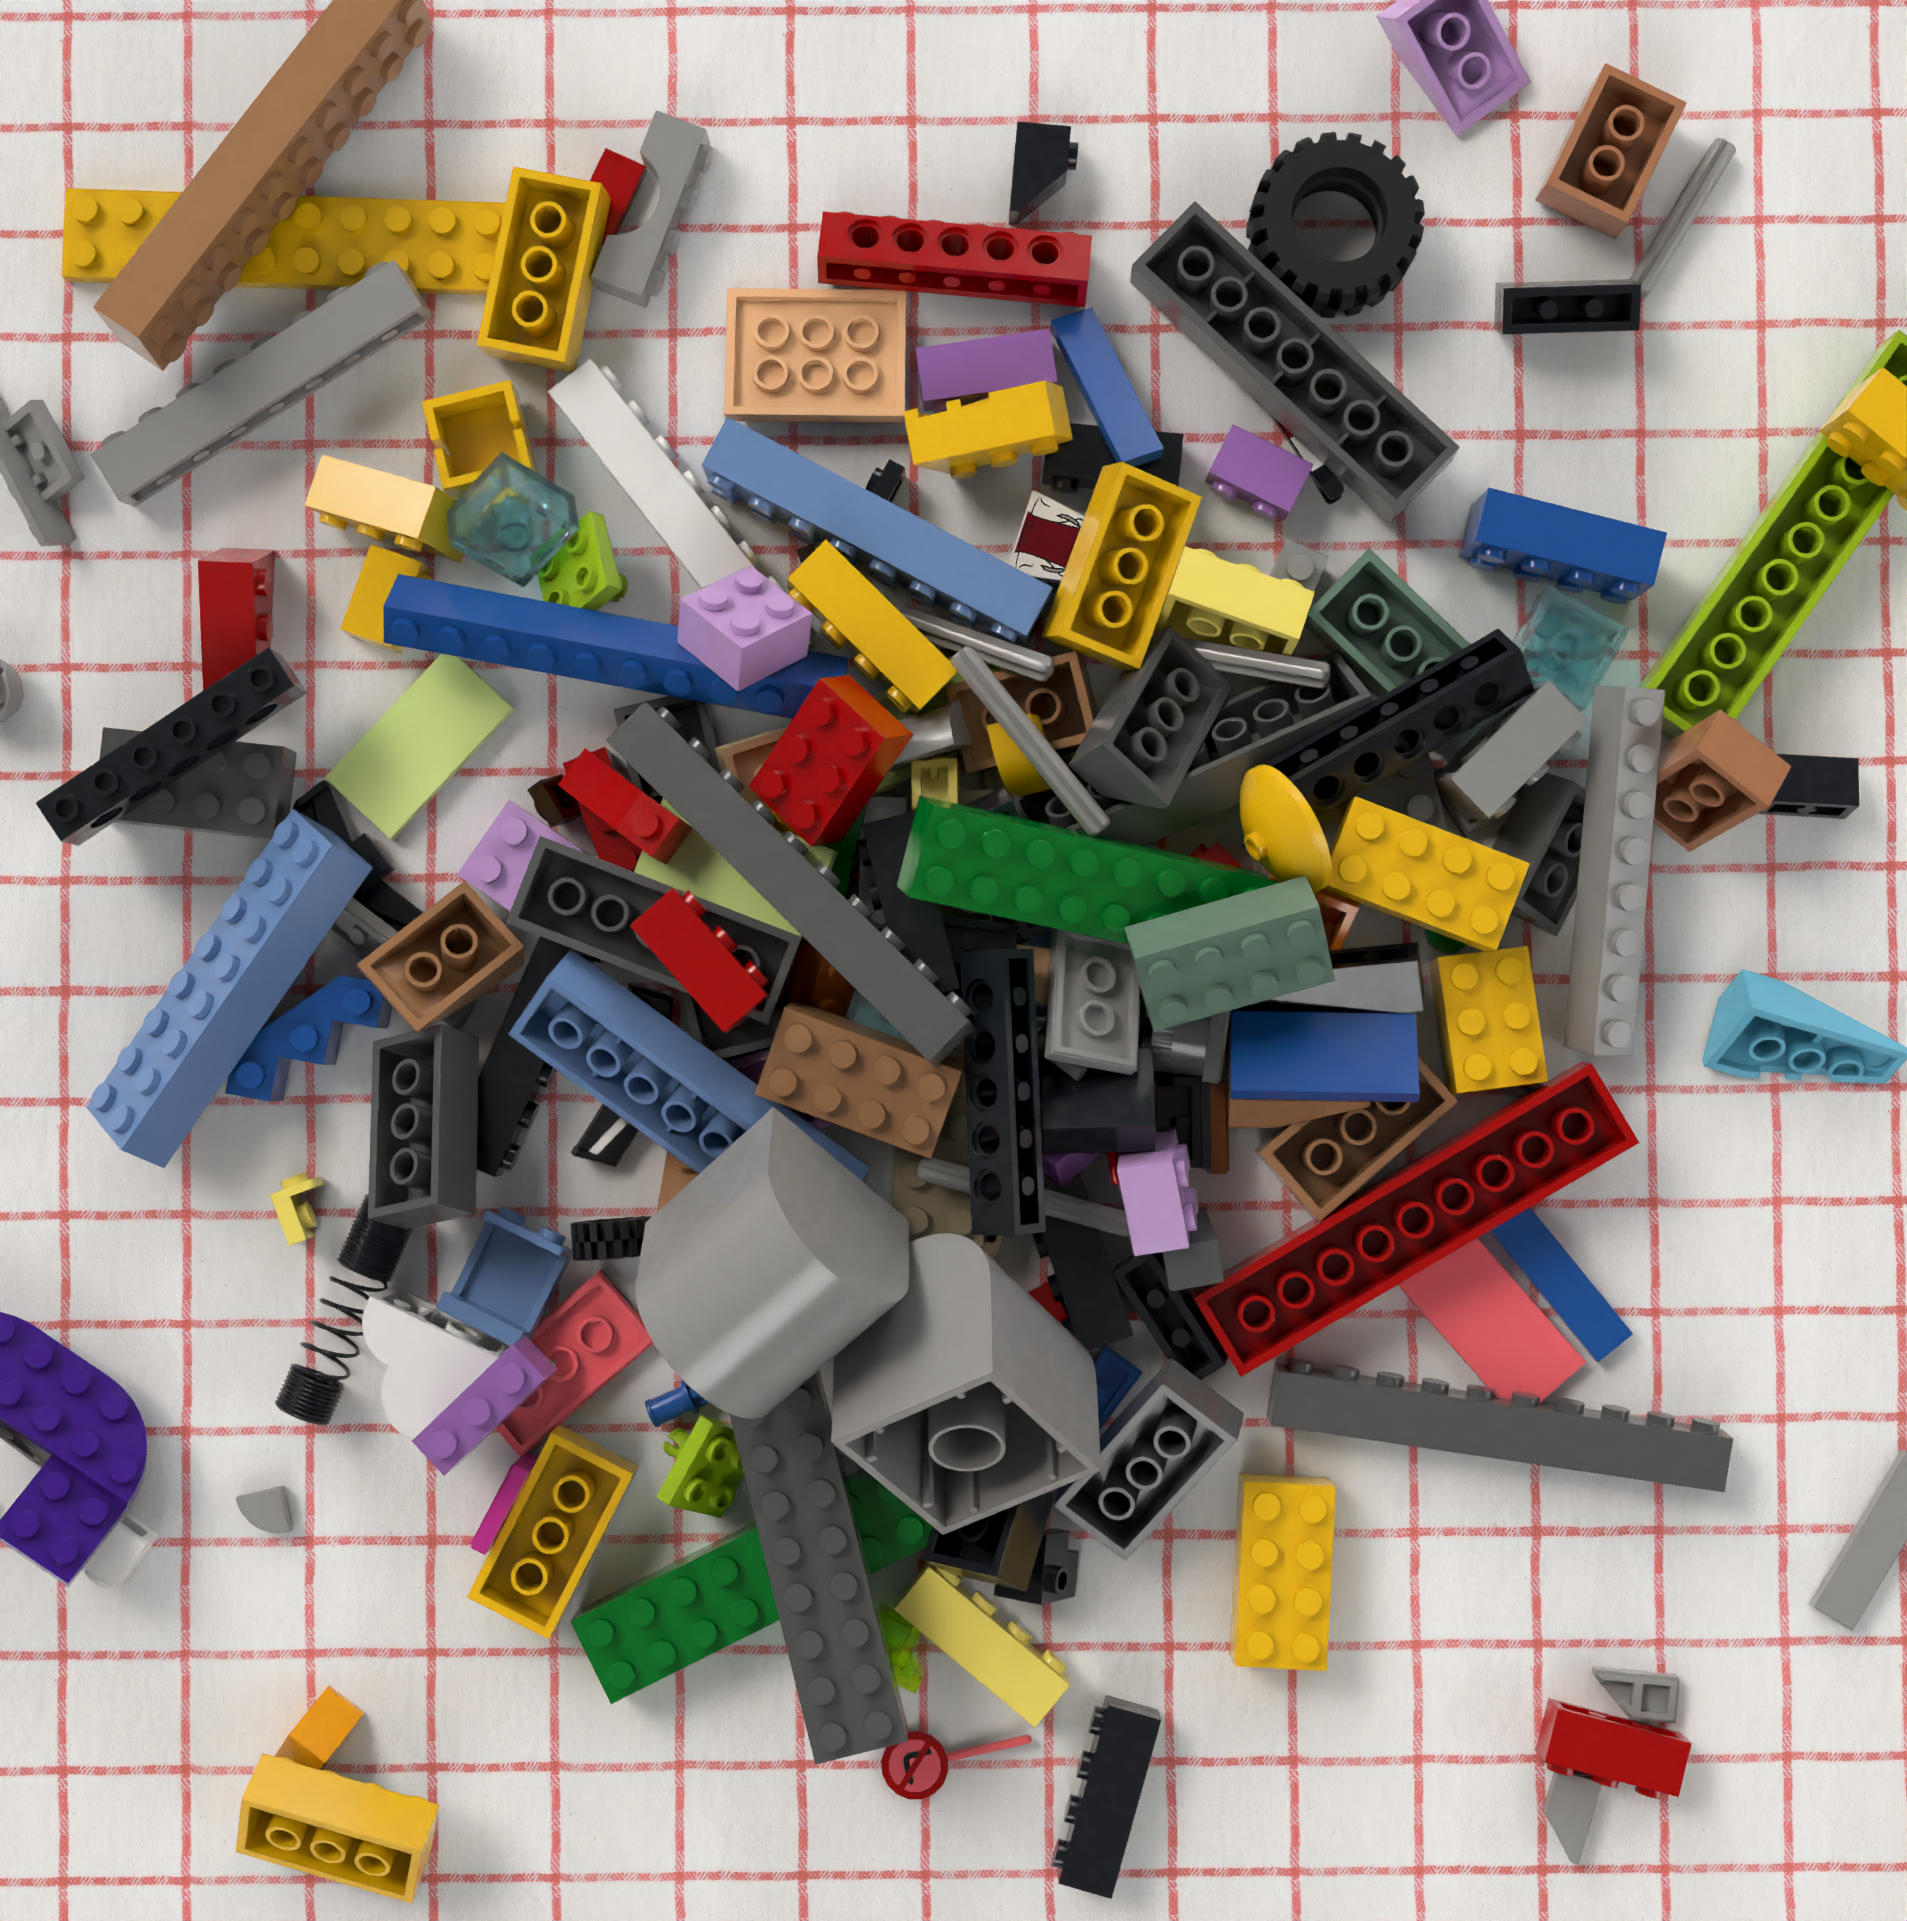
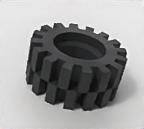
M652 1216L597 1219L571 1223L573 1260L593 1261L640 1256L645 1223Z

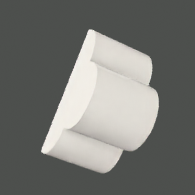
M395 1285L369 1297L363 1312L362 1330L365 1342L372 1354L388 1366L381 1385L383 1411L388 1421L397 1431L414 1439L510 1346L436 1309L437 1304ZM547 1358L554 1366H556V1361Z

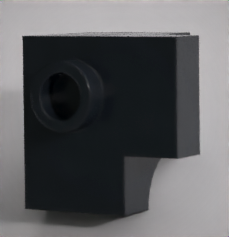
M1057 1528L1044 1530L1026 1592L995 1585L994 1596L1038 1605L1075 1597L1079 1551L1068 1549L1069 1531Z

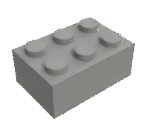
M1550 680L1533 683V692L1519 699L1513 705L1497 712L1434 775L1438 790L1466 819H1488L1492 815L1496 819L1501 817L1516 802L1517 799L1513 794L1524 783L1531 786L1538 781L1549 769L1545 762L1557 750L1561 754L1566 752L1582 736L1578 729L1587 719Z

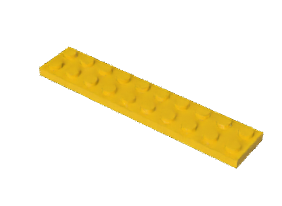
M65 188L61 276L70 282L112 283L182 192ZM299 196L296 199V205L291 215L287 219L279 221L269 234L268 243L263 251L256 256H252L243 267L241 277L235 287L336 290L343 286L352 287L364 279L365 272L375 264L380 262L389 263L395 260L406 270L419 293L487 295L505 202Z

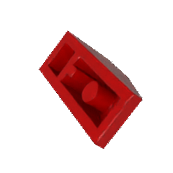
M584 748L558 784V786L649 856L665 865L693 829V827L586 748Z

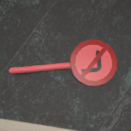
M908 1731L907 1742L885 1748L881 1759L882 1775L887 1786L897 1795L909 1800L924 1799L935 1794L944 1784L949 1771L948 1762L1029 1744L1032 1738L1030 1735H1023L946 1753L943 1745L934 1736L922 1731Z

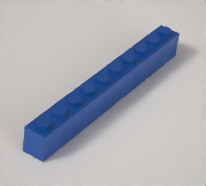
M398 574L383 606L384 643L790 719L794 718L819 678L847 675L849 661L847 657L808 650L806 657L737 691L677 642L678 626L401 574Z

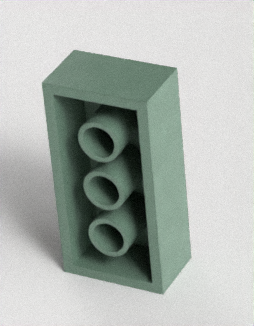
M1370 548L1313 605L1308 612L1304 627L1331 652L1337 650L1355 675L1378 697L1470 645Z
M1306 875L1124 927L1141 993L1154 1032L1335 981L1320 906Z

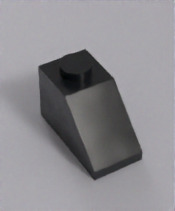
M1017 121L1009 224H1019L1066 184L1067 170H1076L1078 142H1070L1071 126Z

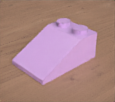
M1397 0L1376 16L1397 56L1455 135L1464 132L1531 83L1488 0Z

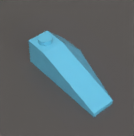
M1742 969L1718 998L1702 1061L1704 1067L1742 1078L1759 1079L1761 1072L1784 1073L1786 1080H1801L1803 1074L1828 1075L1832 1082L1885 1084L1907 1060V1047L1781 980Z

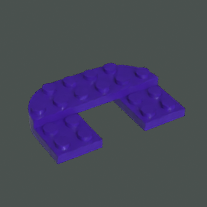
M0 1312V1421L51 1455L0 1519V1541L69 1587L128 1511L141 1488L147 1462V1438L144 1422L135 1402L111 1377L29 1322L14 1315Z

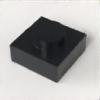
M889 459L884 470L878 467L874 470L865 489L892 503L906 478L905 467Z

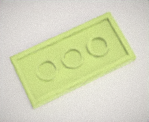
M440 654L328 773L325 779L389 839L394 840L515 709L462 659L457 656Z
M664 798L662 799L661 804L689 824ZM694 828L666 865L642 850L634 870L635 873L684 892L689 890L697 897L803 937ZM776 829L782 836H784L787 833L782 830ZM796 836L809 849L803 857L814 868L822 862L831 871L838 852L822 845L811 847L803 838Z

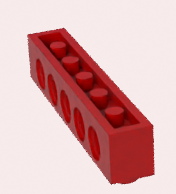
M823 211L817 254L818 283L1085 307L1092 236L1080 235L1074 232L1035 231L1029 228L1013 229L991 227L985 224L947 223L934 219L924 221L902 219L890 215L880 217L858 215L846 211L838 213Z

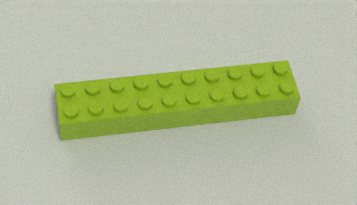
M1898 330L1879 345L1834 411L1855 387L1882 367L1907 386L1906 334ZM1820 432L1814 437L1638 686V688L1665 690L1662 732L1672 739L1719 709L1736 720L1894 496V493L1887 487L1879 486L1869 481L1863 475L1862 467L1849 456L1844 457L1835 453L1827 445V438Z

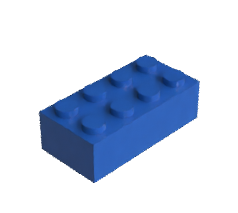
M1488 487L1471 506L1459 557L1470 560L1469 565L1479 570L1495 571L1496 567L1514 571L1513 577L1519 580L1539 582L1540 578L1557 582L1556 587L1566 592L1583 593V590L1587 589L1601 593L1600 599L1606 602L1626 604L1627 600H1634L1654 586L1667 532Z

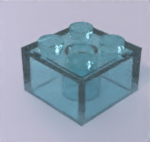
M503 452L491 462L446 512L449 544L452 548L523 588L579 529L575 496Z
M1549 585L1537 595L1512 642L1522 651L1532 684L1550 680L1581 712L1590 703L1594 695V686L1599 685L1629 628Z

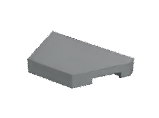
M1592 1666V1674L1630 1719L1676 1723L1680 1679L1676 1674Z
M1554 1772L1543 1812L1554 1829L1568 1859L1572 1863L1579 1865L1602 1785L1592 1781L1591 1777L1574 1772L1573 1776Z

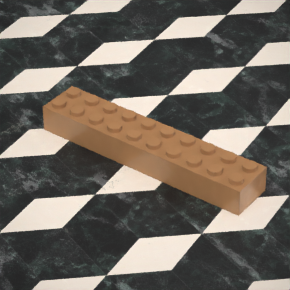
M332 0L93 306L122 344L162 371L170 362H174L181 357L185 351L188 338L198 326H203L208 322L214 312V305L223 293L230 291L236 286L241 277L243 267L252 256H256L263 251L268 243L269 234L278 222L287 219L291 215L296 205V199L307 185L311 186L318 180L323 170V164L333 151L340 150L346 144L350 135V129L361 116H366L373 109L378 93L387 82H392L397 78L403 68L405 58L412 49L421 46L425 42L432 23L423 0Z

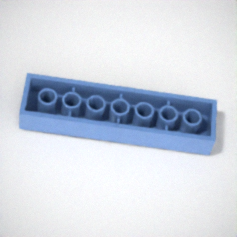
M729 417L726 418L702 463V468L708 479L707 483L713 487L711 492L717 497L734 505L738 499L753 508L751 513L768 524L775 525L777 520L792 528L791 534L795 538L808 545H815L817 541L822 543L826 539L853 566L858 562L872 570L870 576L888 587L894 588L897 582L912 591L910 597L928 608L933 609L935 604H938L950 610L951 614L949 617L960 625L971 629L978 625L990 631L991 636L1026 648L1050 602L1053 587Z
M295 809L290 811L286 819L276 827L272 839L259 858L251 863L247 875L234 894L224 902L221 913L207 933L200 937L194 952L185 965L172 977L169 988L156 1007L148 1012L142 1027L129 1046L121 1051L117 1063L104 1082L94 1090L86 1108L120 1150L162 1168L166 1167L373 868L332 830Z
M572 948L547 976L508 1034L698 1174L773 1107L861 1181H863L870 1169L787 1106L754 1095L757 1084Z

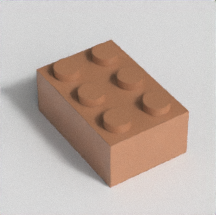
M1605 63L1593 81L1535 201L1616 239L1628 224L1687 102Z
M1719 709L1660 747L1653 824L1690 852L1770 807L1791 766L1780 758L1773 749L1764 745L1744 729L1737 720L1729 717Z

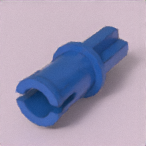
M683 1380L680 1387L645 1401L646 1410L655 1427H659L661 1424L690 1411L697 1414L700 1412V1407L709 1404L707 1400L696 1393Z

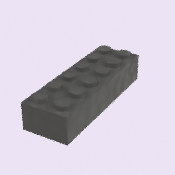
M540 836L506 923L688 993L630 927L638 917L674 887ZM676 889L681 895L685 893L682 890ZM695 896L707 910L701 916L712 930H715L720 925L738 945L732 953L743 966L752 961L768 979L769 983L763 988L770 996L747 1017L772 1025L805 939Z

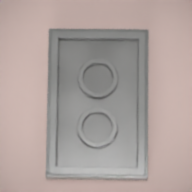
M1052 928L1045 1059L1132 1075L1137 1071L1141 989L1129 944Z

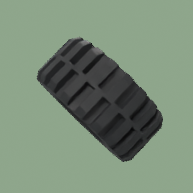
M1336 132L1322 133L1317 143H1313L1312 139L1307 137L1296 142L1292 152L1284 150L1276 157L1272 168L1267 169L1260 180L1249 210L1250 216L1246 225V238L1250 239L1248 251L1310 308L1321 310V318H1334L1337 311L1343 310L1347 317L1359 314L1365 305L1372 308L1383 301L1389 291L1393 292L1403 279L1417 254L1416 250L1422 241L1424 227L1420 224L1425 215L1423 200L1415 198L1419 190L1415 177L1410 175L1405 178L1402 174L1406 166L1405 162L1398 155H1395L1391 160L1385 156L1383 152L1386 146L1374 140L1370 147L1360 143L1362 135L1350 132L1346 140H1337ZM1323 191H1336L1353 197L1366 208L1373 220L1376 235L1372 247L1364 256L1343 262L1326 260L1313 254L1301 243L1293 226V215L1299 202L1311 194Z

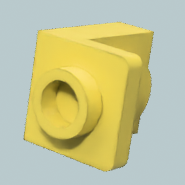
M932 756L925 760L911 761L912 811H916L919 796L959 804L961 778L957 758L946 759L941 756Z
M306 1172L280 1181L282 1190L270 1194L289 1246L315 1237L312 1229L317 1226L314 1211L308 1201L302 1202L300 1194L321 1187L324 1183L321 1177L308 1179Z

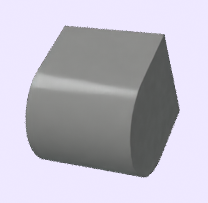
M773 1107L645 1223L635 1286L636 1302L641 1319L651 1340L663 1358L696 1393L729 1414L747 1419L761 1418L772 1411L904 1298L909 1285V1220Z
M952 1233L925 1236L909 1243V1285L904 1298L834 1357L831 1442L944 1535L1101 1471L1095 1366L1085 1346L974 1241L962 1235Z

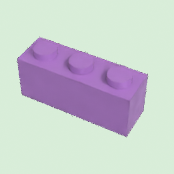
M1050 328L916 348V361L924 412L934 411V414L947 411L946 402L960 399L961 406L989 398V392L1044 380L1054 384L1058 382Z
M524 1336L512 1344L418 1434L412 1442L444 1476L459 1465L558 1369L527 1336Z

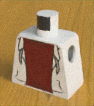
M1032 490L1009 565L1051 587L1059 588L1085 516Z

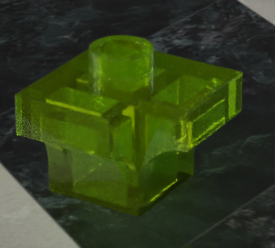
M881 1604L879 1612L897 1684L916 1694L924 1678V1667L916 1661L913 1655V1648L921 1632L896 1611Z

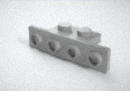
M0 397V472L8 485V490L20 507L29 524L31 533L36 537L41 546L69 545L76 537L57 500L85 477L43 400H30L10 416Z

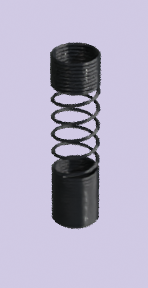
M368 1194L364 1195L365 1199H362L363 1203H361L359 1208L360 1211L355 1216L356 1220H353L354 1224H352V1228L348 1233L349 1236L346 1237L347 1240L344 1241L345 1245L342 1246L343 1249H341L337 1260L343 1267L357 1274L380 1281L384 1288L360 1286L333 1276L328 1278L330 1281L340 1284L368 1300L370 1296L362 1291L376 1293L388 1289L387 1282L392 1281L391 1277H394L393 1273H395L397 1268L396 1265L399 1264L398 1261L403 1256L402 1252L406 1248L405 1244L408 1243L407 1240L412 1235L411 1231L414 1230L413 1228L405 1229L369 1220ZM324 1298L319 1299L321 1303L338 1309L362 1325V1319L354 1313L363 1314L364 1310L339 1305ZM311 1320V1325L340 1337L356 1350V1353H336L301 1342L302 1347L318 1352L336 1362L346 1371V1375H327L293 1363L289 1367L290 1371L286 1375L287 1379L284 1380L285 1383L280 1388L281 1392H279L275 1404L281 1411L299 1420L325 1426L330 1423L329 1420L334 1415L333 1411H336V1403L339 1402L338 1399L343 1394L342 1390H345L343 1384L338 1380H344L351 1376L349 1368L336 1357L354 1358L360 1355L358 1346L345 1335L363 1336V1332L341 1330Z

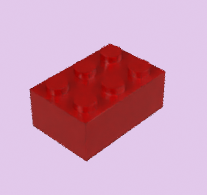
M850 675L819 678L750 783L749 788L811 847L840 842L913 734Z

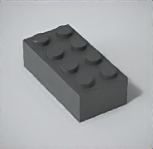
M103 727L99 760L142 731ZM235 741L114 823L272 839L276 827L290 813L297 752L284 746Z
M438 1024L427 1028L419 1034L412 1031L373 1041L368 1194L369 1220L409 1229L476 1214L478 1036L444 1024Z
M1170 1358L1099 1437L1101 1471L1061 1486L1053 1506L1126 1561L1235 1444L1239 1437L1244 1413L1174 1359Z

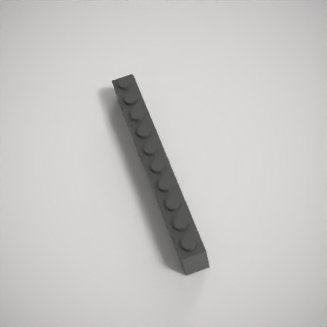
M644 701L606 741L936 1068L975 1028L966 1018L972 1012L969 1006L953 991L945 997L933 985L939 977L920 958L914 964L900 953L906 945L887 926L879 932L868 921L874 913L855 894L848 900L835 888L841 881L822 862L814 868L803 857L809 849L791 831L782 836L774 829L771 824L777 818L758 799L750 805L739 794L745 786L727 768L719 774L708 764L714 756L695 737L687 743L676 732L682 724L665 707L662 706L656 712Z
M1288 1358L1287 1364L1275 1363L1267 1410V1417L1273 1426L1725 1492L1733 1438L1720 1428V1423L1713 1420L1692 1418L1691 1424L1674 1422L1675 1416L1656 1411H1648L1647 1417L1629 1415L1630 1410L1627 1408L1607 1404L1602 1405V1410L1599 1411L1584 1408L1585 1403L1568 1398H1557V1404L1545 1402L1539 1404L1540 1397L1538 1395L1520 1391H1513L1511 1399L1498 1398L1494 1395V1389L1485 1386L1467 1385V1391L1451 1389L1449 1388L1450 1383L1433 1378H1423L1422 1384L1404 1382L1405 1377L1403 1375L1392 1372L1379 1371L1377 1372V1378L1359 1375V1369L1345 1365H1332V1371L1315 1369V1363L1298 1358Z

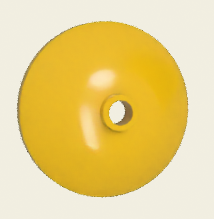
M1262 764L1248 770L1244 775L1240 788V820L1245 835L1244 843L1247 851L1253 859L1259 861L1270 874L1282 882L1306 875L1313 893L1324 889L1331 880L1332 861L1325 835L1310 805L1296 786L1274 767Z

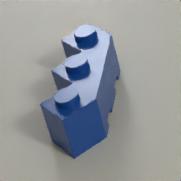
M344 975L338 976L258 1032L229 1074L225 1094L269 1102L283 1101L291 1059L321 1065H336L343 1023L388 1029L392 1005L368 979Z

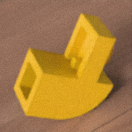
M1026 714L1045 738L1040 716ZM999 723L988 725L987 730L994 758L1002 781L1010 796L1016 799L1051 789Z

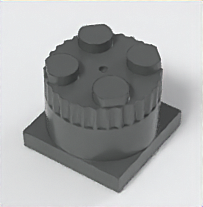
M1230 1011L1156 1032L1145 1030L1141 1048H1153V1070L1203 1077L1202 1082L1216 1084L1219 1081L1221 1082Z

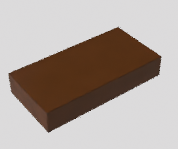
M1226 1082L1210 1083L1211 1168H1207V1172L1210 1174H1227V1171H1229L1228 1085H1226Z

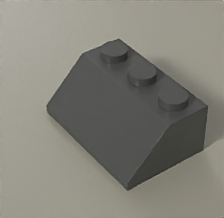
M1545 773L1531 786L1525 783L1521 787L1518 798L1506 822L1501 826L1492 849L1530 863L1511 914L1551 935L1557 936L1577 896L1586 790L1574 781Z

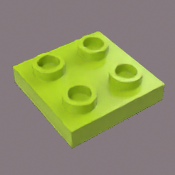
M589 511L534 559L543 601L597 611L609 600L619 602V597L624 598L627 593L628 580L625 575L617 571L604 515Z
M700 1415L690 1435L682 1428H677L667 1436L677 1443L678 1446L675 1447L665 1441L663 1446L664 1452L674 1457L676 1461L656 1497L671 1507L721 1518L725 1510L732 1504L735 1492L744 1477V1472L732 1424Z

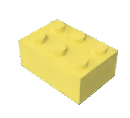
M1185 546L1154 631L1159 633L1170 625L1183 638L1291 656L1300 639L1315 592L1305 589L1297 581L1291 579L1280 580L1265 575L1252 565L1234 564L1218 558L1216 554L1202 548L1192 549Z

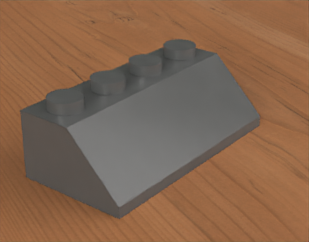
M1169 625L1151 637L1140 669L1122 671L1069 766L1101 796L1164 809L1169 806L1233 685Z

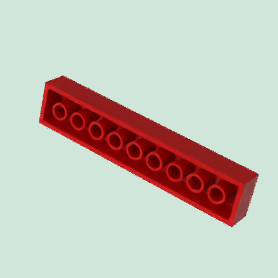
M1581 1061L1343 1201L1322 1221L1311 1220L1223 1272L1224 1282L1199 1286L1191 1291L1192 1296L1238 1374L1242 1377L1640 1142L1593 1064Z

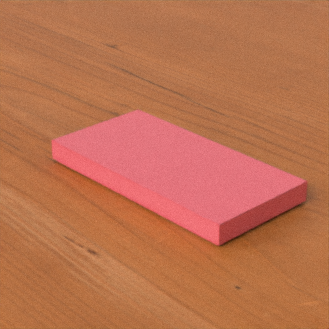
M1478 1238L1398 1284L1399 1288L1484 1385L1495 1390L1494 1395L1498 1398L1511 1399L1513 1391H1520L1538 1395L1540 1397V1404L1586 1363Z
M602 1269L540 1321L531 1342L546 1358L557 1362L555 1367L558 1370L496 1429L515 1452L522 1457L653 1344L638 1311Z

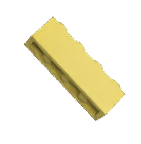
M926 1562L897 1597L894 1610L1036 1728L1070 1686L1069 1676L1065 1673L1068 1666L1049 1649L1043 1654L1029 1643L1033 1637L1019 1623L1012 1620L1007 1624L995 1614L998 1607L983 1593L977 1591L972 1595L961 1586L960 1583L963 1580L961 1576L952 1575Z

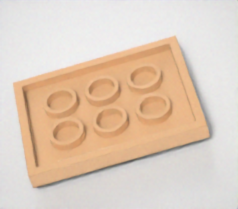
M728 288L725 420L729 417L735 421L905 423L903 411H905L906 291Z

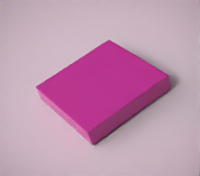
M528 1452L511 1465L470 1543L472 1549L483 1555H486L492 1549L538 1456Z

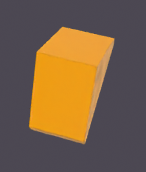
M328 1686L289 1733L274 1757H287L298 1764L322 1770L365 1712L331 1686Z

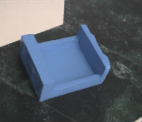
M504 1206L501 1207L499 1212L486 1209L482 1218L487 1221L452 1292H443L436 1309L511 1346L524 1336H527L530 1340L532 1339L573 1256L571 1248L563 1245L566 1239L564 1235L545 1226H541L539 1232L523 1225L527 1217Z

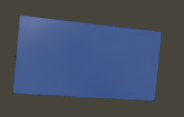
M1231 1011L1230 1098L1384 1102H1418L1416 1014Z

